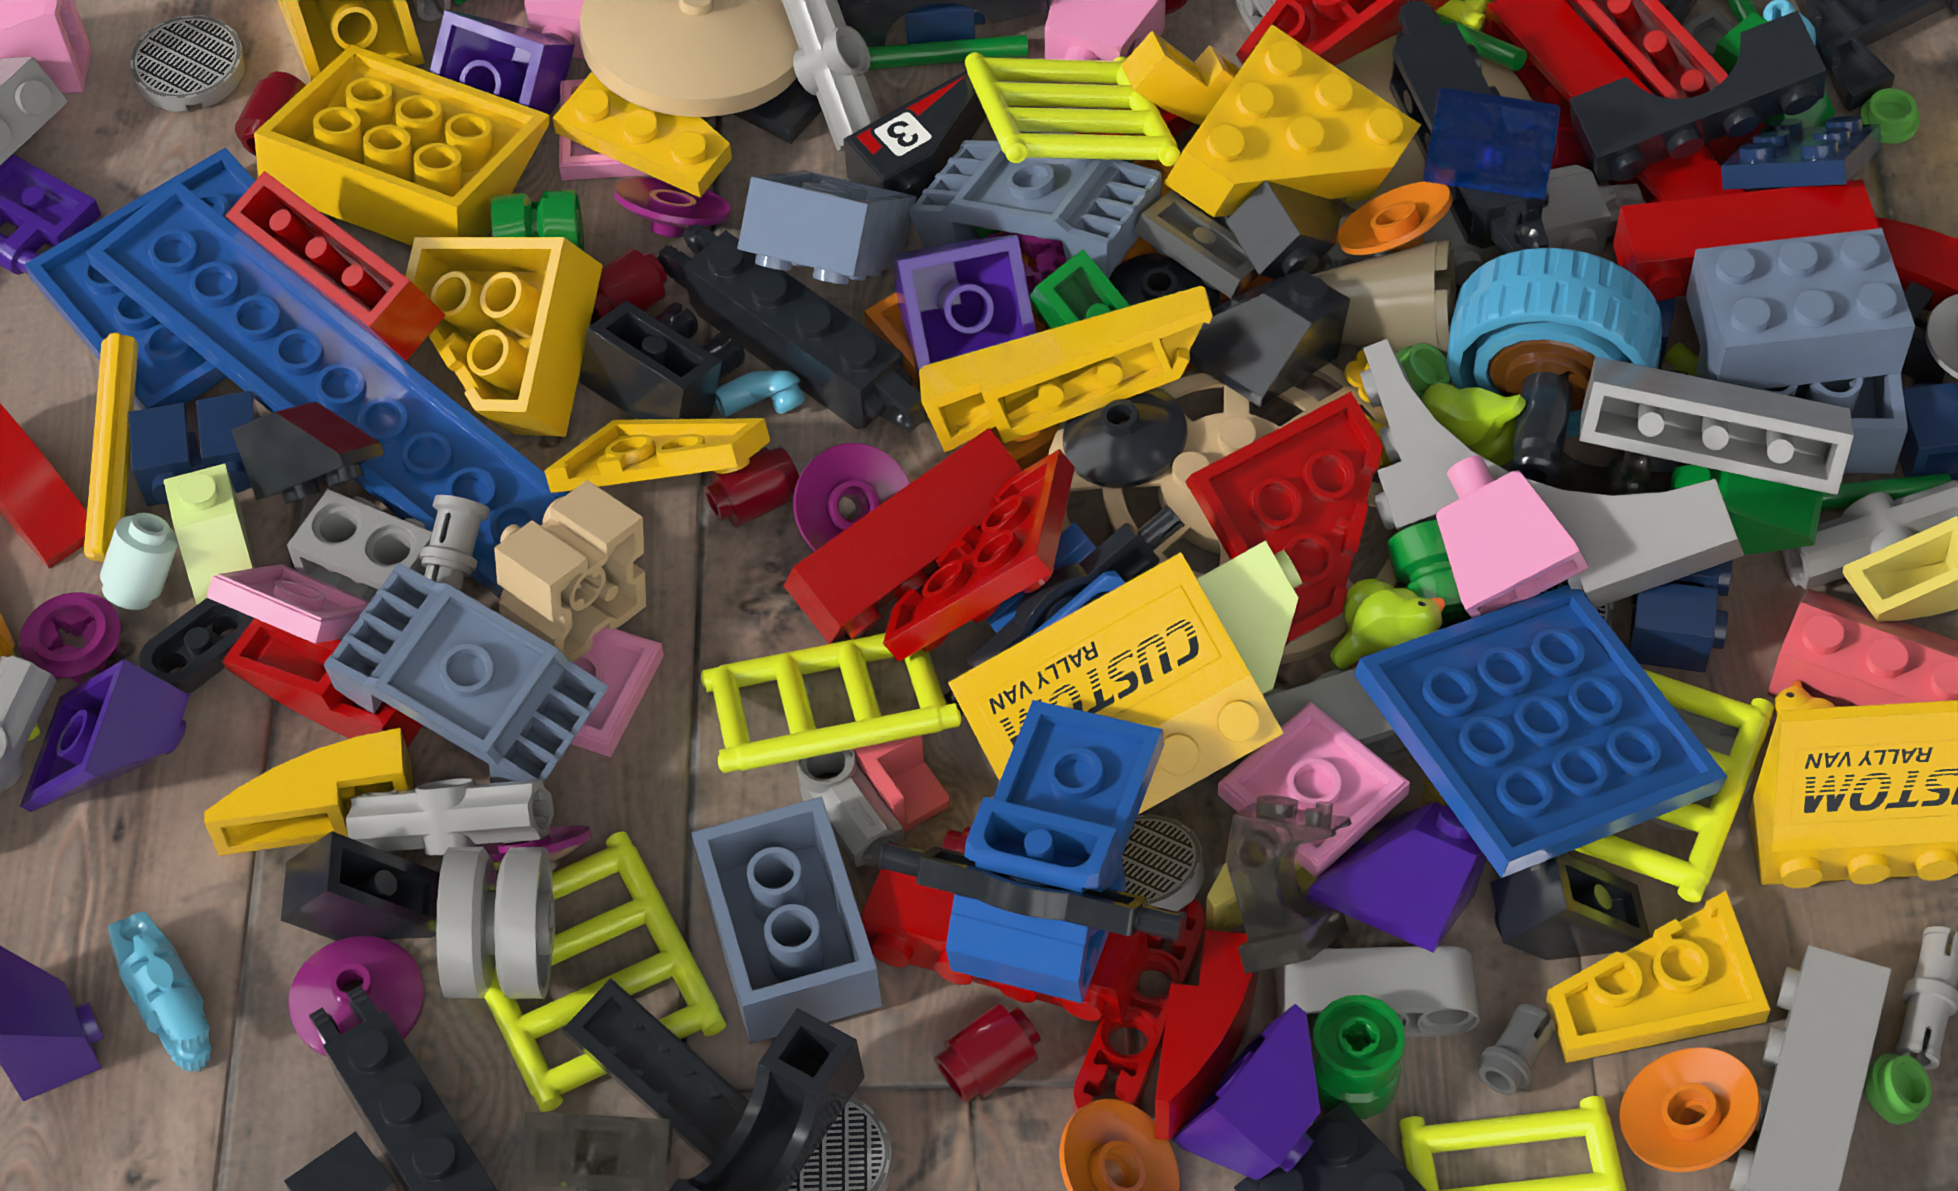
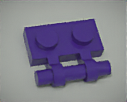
M12 154L0 165V227L5 222H8L18 228L10 237L0 232V265L17 275L28 274L24 264L39 256L40 254L36 253V251L44 244L54 247L89 227L101 216L98 204L94 198Z

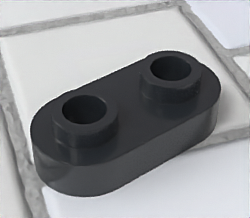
M206 598L144 645L139 656V666L189 694L225 668L222 660L254 617ZM235 629L225 637L220 636L226 630ZM184 667L177 672L169 673L174 668Z

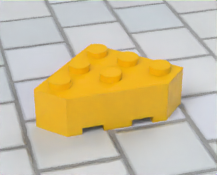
M1271 24L1189 141L1164 184L1212 217L1232 215L1266 180L1327 199L1346 197L1347 202L1370 200L1394 167L1421 124Z
M414 237L405 277L413 282L445 314V317L428 337L447 367L454 371L466 389L464 394L474 410L515 435L566 437L584 355L587 328L590 327L603 265L564 237Z

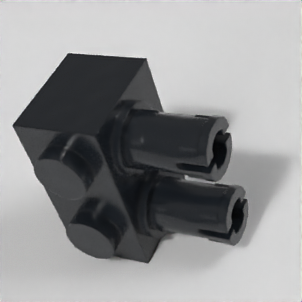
M626 300L587 328L580 383L636 419H707L713 413L718 380L743 364L745 351L743 345L736 338L729 341L730 334L725 332L715 335L702 348L688 340L697 333L698 322L691 310L687 308L682 311L683 305L680 303H672L654 318Z

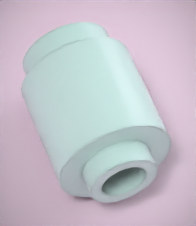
M138 513L123 517L117 522L100 572V579L103 583L102 592L111 603L125 609L140 610L147 608L152 600L159 597L162 593L178 546L176 533L164 519L150 513Z

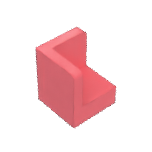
M922 736L853 749L857 766L899 822L904 832L946 810L950 806L949 794L924 761Z

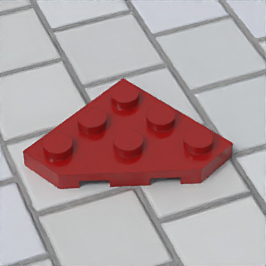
M1351 391L1192 473L1185 481L1230 560L1264 541L1267 542L1273 554L1284 550L1289 556L1301 578L1302 584L1294 588L1298 601L1285 646L1335 620L1343 613L1348 592L1346 584L1353 556L1358 551L1369 506L1366 503L1373 474L1378 470L1383 444Z
M1060 449L1011 477L993 496L998 504L986 515L981 528L978 530L975 525L968 524L935 560L941 568L927 580L921 595L915 589H909L894 605L883 645L899 662L919 650L928 652L935 649L946 640L953 630L970 620L978 623L987 619L998 609L1003 601L1020 591L1024 593L1033 592L1048 581L1054 571L1055 558L1062 534L1061 530L1075 466Z

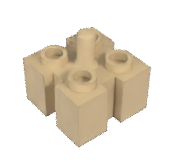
M588 480L566 496L554 500L547 508L541 526L532 520L522 528L516 524H511L503 531L500 538L501 543L494 547L497 584L504 588L499 601L500 615L558 648L571 662L576 661L593 648L592 636L604 627L617 629L646 607L645 571L633 563V561L644 554L643 517Z

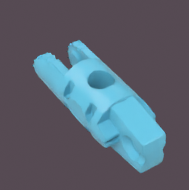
M145 911L108 925L109 942L118 966L119 976L131 999L136 1004L138 1012L148 1030L158 1035L165 1050L171 1055V1060L175 1061L176 1066L181 1067L183 1071L188 1070L190 1073L195 1070L200 1072V1068L206 1067V1062L210 1060L211 1045L209 1039H206L209 1038L210 1025H208V1019H205V1013L202 1010L204 1001L190 975L187 973L174 946Z

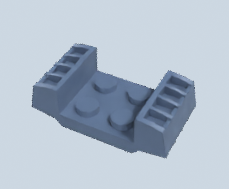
M964 140L958 152L953 157H950L944 169L936 174L935 180L931 185L923 190L922 196L918 201L909 207L908 213L924 248L950 242L977 240L979 237L972 226H978L990 230H1001L1035 236L1041 239L1062 241L1066 261L1084 249L1109 279L1111 273L1122 262L1125 254L1133 247L1139 237L1133 230L1141 213L1161 199L1162 174L1157 170L1112 159L1025 158L1020 163H1012L1007 159L998 141Z
M397 563L387 580L378 589L368 606L362 611L349 632L345 634L338 647L324 663L334 688L361 707L374 714L381 703L385 702L488 763L490 783L542 779L544 783L609 688L608 685L571 662L558 648L451 585L435 582L400 563Z

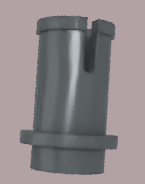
M1521 1004L1514 1011L1513 1018L1495 1046H1488L1482 1051L1479 1059L1481 1064L1479 1075L1489 1088L1500 1094L1513 1095L1517 1089L1528 1087L1532 1080L1531 1067L1557 1029L1553 1019L1546 1020L1541 1029L1538 1028L1547 1015L1545 1011L1533 1005Z

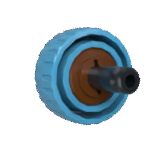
M1534 248L1511 252L1490 260L1479 267L1461 287L1450 326L1447 370L1455 388L1477 387L1504 397L1520 394L1526 400L1525 407L1515 417L1517 422L1512 447L1514 457L1511 459L1509 472L1519 470L1526 479L1552 486L1560 477L1561 467L1559 463L1562 461L1566 437L1580 436L1581 412L1595 356L1658 369L1662 336L1661 312L1654 296L1642 281L1612 261L1586 252L1561 248Z

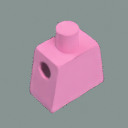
M1052 0L1045 26V59L1113 61L1120 56L1128 58L1151 31H1154L1159 36L1162 35L1165 29V0ZM1058 83V84H1084V83Z
M1480 455L1463 459L1448 470L1447 476L1459 499L1441 508L1436 513V518L1461 601L1472 618L1531 598L1589 568L1574 540L1519 470L1512 471L1494 480L1483 457Z

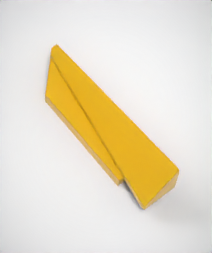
M1198 286L923 366L919 370L921 401L944 452L955 449L975 438L987 428L991 429L996 426L1003 442L1007 443L1105 407L1114 400L1126 399L1180 379L1190 361L1189 350L1204 322L1209 324L1213 317L1208 294L1205 287Z

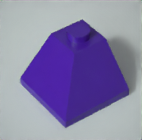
M444 10L429 72L541 111L550 116L560 102L561 81L567 78L575 44L525 27Z
M1017 235L950 242L889 255L900 312L918 376L919 370L925 365L1036 334Z
M123 659L60 696L20 807L29 812L35 811L135 770L163 754H170L179 745L184 736L186 721L182 717L190 695Z
M1432 802L1375 824L1316 879L1310 887L1307 898L1434 953L1475 895L1487 858L1451 808L1437 802Z
M0 946V1065L22 1101L101 1069L93 1043L104 1039V1036L90 1002L87 1001L77 1005L65 982Z
M1294 1004L1255 1035L1223 1074L1220 1082L1199 1110L1178 1131L1172 1141L1185 1151L1257 1181L1278 1166L1286 1173L1290 1171L1312 1145L1314 1139L1306 1131L1321 1112L1306 1012L1297 1004Z

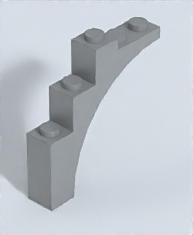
M1388 339L1363 348L1370 369L1362 371L1360 374L1373 408L1383 405L1389 425L1380 428L1379 432L1391 463L1394 464L1377 470L1384 491L1374 494L1375 502L1386 529L1390 530L1396 527L1400 532L1410 526L1436 520V513L1441 508L1458 500L1459 497L1447 476V472L1459 461L1478 454L1471 451L1432 416L1415 393L1397 353ZM1483 457L1494 480L1510 473ZM1526 479L1574 540L1585 558L1589 568L1567 580L1571 589H1581V591H1584L1595 608L1744 556L1716 479L1667 492L1617 496L1560 490Z

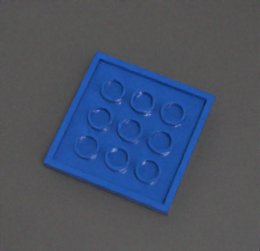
M226 147L24 264L30 279L99 361L101 343L104 339L108 338L109 334L121 333L136 338L139 347L134 402L141 410L182 402L185 404L228 377L93 268L86 251L175 180L179 181L232 223L226 217V214L256 180Z
M1569 584L1359 659L1354 673L1355 678L1501 878L1719 793L1727 778L1725 772L1581 589H1571Z

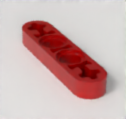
M1195 898L1178 911L1181 913L1186 912L1187 923L1182 940L1179 943L1173 941L1172 955L1161 950L1164 944L1163 937L1146 934L1149 956L1143 972L1149 970L1160 971L1170 979L1171 983L1188 984L1204 944L1206 929L1204 909ZM1170 988L1166 993L1156 997L1144 996L1135 989V992L1131 995V1002L1126 1008L1127 1012L1122 1024L1108 1020V1016H1102L1075 1081L1073 1090L1074 1112L1093 1102L1092 1096H1100L1103 1093L1108 1081V1069L1119 1074L1116 1081V1100L1130 1103L1138 1108L1162 1048ZM1122 1028H1136L1147 1037L1148 1044L1138 1054L1123 1055L1116 1052L1109 1044L1112 1034Z

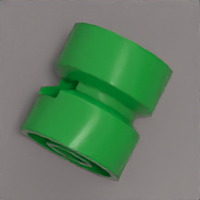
M577 189L544 191L540 200L534 202L527 193L492 196L491 221L493 237H564L584 251L582 213Z
M1437 519L1410 526L1396 533L1388 540L1387 550L1395 579L1400 583L1408 584L1405 588L1413 591L1421 598L1431 599L1439 597L1445 600V607L1441 612L1442 622L1439 630L1472 619L1461 601Z
M1347 995L1330 1002L1318 1015L1313 1028L1312 1056L1319 1104L1328 1112L1344 1101L1360 1119H1368L1382 1113L1394 1100L1401 1074V1063L1405 1048V1032L1396 1011L1382 1000L1367 995Z

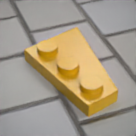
M593 72L587 76L552 118L556 134L700 198L732 159L730 143L701 117L665 114L638 106L607 88Z
M765 418L612 420L544 470L551 493L574 490L586 480L600 487L707 471L721 474L731 473L746 467L750 463L749 458L770 442Z
M1726 891L1706 901L1703 909L1678 922L1675 918L1654 931L1653 937L1624 953L1616 951L1548 989L1546 998L1550 1017L1554 1020L1557 1027L1556 1035L1565 1063L1766 1023L1770 1013V1007Z

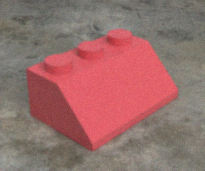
M1809 589L1799 604L1784 640L1767 694L1776 697L1779 692L1789 688L1794 681L1800 680L1803 689L1815 698H1824L1832 702L1835 707L1958 700V641L1900 620L1877 622L1866 608Z

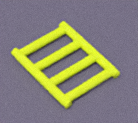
M973 52L965 59L968 76L995 136L1007 159L1012 163H1020L1025 158L1160 160L1165 166H1173L1181 155L1177 143L1156 104L1132 89L1121 66L1127 59L1125 56L1117 57L1113 61L987 58L979 52ZM1018 82H1044V83H1018ZM1058 83H1084V84H1058ZM1099 84H1118V85H1099ZM1009 106H1023V107H1066V108H1110V109H1131V110L1064 109V108H1021V107H1009ZM1021 132L1145 134V136H1129V135H1083V134H1036V133H1021Z
M886 633L724 664L719 667L702 670L701 683L706 688V692L714 693L725 749L719 750L718 766L723 773L738 770L745 771L941 732L945 729L960 727L962 721L961 713L955 703L947 705L930 652L919 650L905 658V662L920 709L881 716L866 663L894 657L883 645ZM840 668L855 722L816 729L802 675ZM777 680L790 734L751 742L739 688Z
M1643 669L1673 707L1739 729L1729 755L1706 748L1725 772L1727 778L1720 792L1713 795L1709 808L1691 803L1655 817L1698 833L1688 861L1614 835L1607 836L1574 850L1679 887L1678 894L1681 898L1689 902H1699L1712 877L1770 726V720L1775 708L1766 699L1755 698L1751 701V704H1747Z
M624 831L617 832L607 839L606 845L608 848L552 872L554 900L617 872L620 873L633 900L556 934L551 966L643 924H646L660 953L524 1015L516 999L507 998L500 988L496 965L492 984L484 996L525 1084L541 1112H549L559 1107L563 1102L562 1094L608 1074L587 1054L549 1069L535 1039L566 1026L610 978L629 995H633L673 977L687 1007L659 1019V1021L680 1040L702 1030L705 1036H714L726 1027V1022L719 1011V1006L637 848Z
M1602 1096L1584 1098L1579 1103L1580 1108L1434 1125H1425L1424 1118L1420 1116L1406 1117L1399 1122L1406 1169L1426 1191H1627L1611 1119L1607 1112L1605 1099ZM1586 1137L1593 1173L1439 1190L1432 1153Z

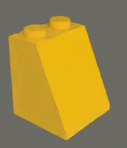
M277 0L310 82L351 44L411 66L425 63L406 0Z

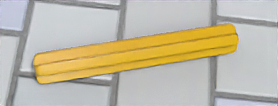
M111 333L101 343L84 553L87 559L100 561L101 563H104L116 524L125 517L131 448L128 412L134 410L139 345L136 338L121 333Z

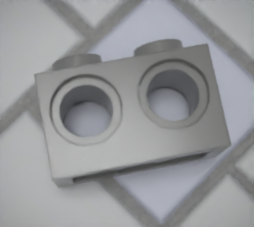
M327 489L289 541L287 547L295 570L371 601L397 565L394 563L400 562V564L421 575H425L426 568L421 565L422 560L419 557L422 547L429 546L432 532L426 530L425 524L416 519L405 518L402 520L380 511L365 498L359 496L348 498Z

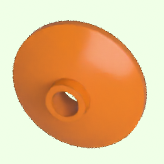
M1436 181L1416 182L1390 190L1354 211L1340 226L1337 242L1344 252L1352 255H1368L1386 251L1392 253L1421 245L1424 241L1423 234L1436 225L1450 209L1453 201L1452 194L1447 185Z
M1696 1047L1677 1050L1663 1055L1648 1064L1631 1081L1624 1093L1620 1106L1619 1119L1621 1131L1634 1154L1655 1168L1671 1172H1692L1706 1169L1732 1156L1752 1135L1760 1115V1092L1750 1070L1736 1057L1712 1048ZM1702 1118L1700 1121L1690 1124L1693 1120Z
M1101 1099L1080 1108L1067 1122L1062 1133L1059 1149L1060 1168L1067 1191H1180L1179 1169L1174 1151L1169 1141L1155 1139V1121L1141 1109L1121 1100Z

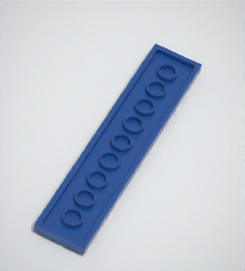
M175 180L86 251L93 268L245 392L252 391L254 399L271 413L317 401L379 441L385 455L362 463L361 466L365 475L353 480L402 520L405 518L416 519L425 524L426 530L432 532L437 515V510L432 506L435 495L461 497L481 503L491 509L488 520L481 521L472 556L478 562L476 570L471 573V576L499 599L504 588L497 584L494 547L501 543L500 538L503 531L511 524H516L522 528L531 520L541 526L544 514L550 504L557 498L570 493L568 491L551 493L545 472L179 181Z

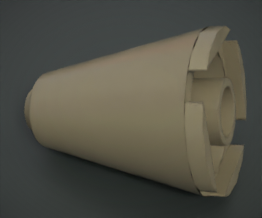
M1436 240L1312 274V276L1322 279L1327 285L1350 298L1341 344L1364 348L1388 339L1397 353L1404 347L1425 343L1437 348L1447 359L1450 326L1457 301L1455 258L1453 249H1450L1451 240Z

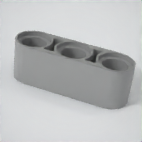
M1419 946L1307 949L1286 953L1279 957L1274 964L1277 1018L1291 1006L1297 1004L1306 1012L1310 1040L1313 1038V1028L1319 1013L1330 1002L1347 995H1367L1385 1002L1399 1016L1404 1026L1405 1037L1457 1035L1473 1029L1479 1023L1473 957L1469 951L1457 946H1438L1434 953Z

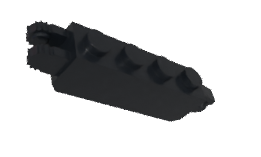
M1410 0V2L1401 6L1398 21H1400L1399 26H1402V31H1398L1396 44L1393 47V69L1389 89L1400 111L1421 124L1413 137L1435 181L1444 183L1449 188L1453 197L1450 211L1466 243L1481 249L1496 245L1503 255L1526 249L1548 248L1549 242L1541 219L1543 208L1549 204L1546 181L1540 172H1533L1526 159L1523 137L1517 128L1511 129L1505 119L1500 93L1494 85L1488 86L1482 74L1481 61L1476 47L1472 43L1466 44L1456 23L1443 26L1436 12H1433V7H1430V3L1426 4L1424 0Z
M697 223L685 229V233L682 235L687 247L696 256L690 258L682 251L679 252L672 245H666L658 252L657 260L670 278H673L676 283L688 290L689 302L700 318L718 331L730 334L729 338L731 340L736 338L746 351L774 371H791L801 380L797 384L802 391L855 429L865 428L870 422L881 416L906 432L911 433L926 419L927 413L924 411L921 393L912 387L913 379L904 371L901 352L785 271L756 264V254L737 249L739 239L725 230L717 236Z
M361 985L348 992L347 997L349 998L348 1005L356 1019L362 1023L340 1035V1030L331 1014L326 1013L323 1007L309 1014L314 1029L324 1044V1050L341 1087L404 1191H498L385 1010L378 1013Z

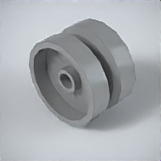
M483 847L447 848L443 856L439 877L436 927L437 962L443 997L447 999H483L492 984L496 965L499 985L507 998L545 999L549 987L555 940V902L549 852L545 847H510L500 863L497 882L493 860Z

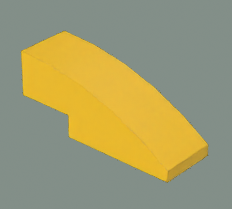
M1154 31L1147 35L1121 65L1135 92L1160 108L1197 125L1203 123L1241 69L1211 45L1193 62Z
M401 728L361 735L315 749L275 766L232 791L204 811V823L218 855L315 843L332 831L348 837L346 817L351 808V798L369 792L413 790L412 761Z

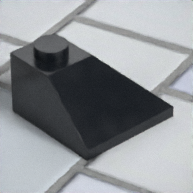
M1304 270L1246 289L1212 310L1213 317L1210 323L1204 322L1189 350V362L1257 406L1262 407L1338 357L1350 298L1327 285L1322 279L1312 276Z

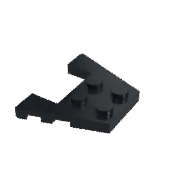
M1795 0L1800 13L1815 28L1817 50L1843 106L1849 112L1864 105L1877 91L1892 88L1895 75L1866 46L1943 8L1950 7L1958 15V0Z

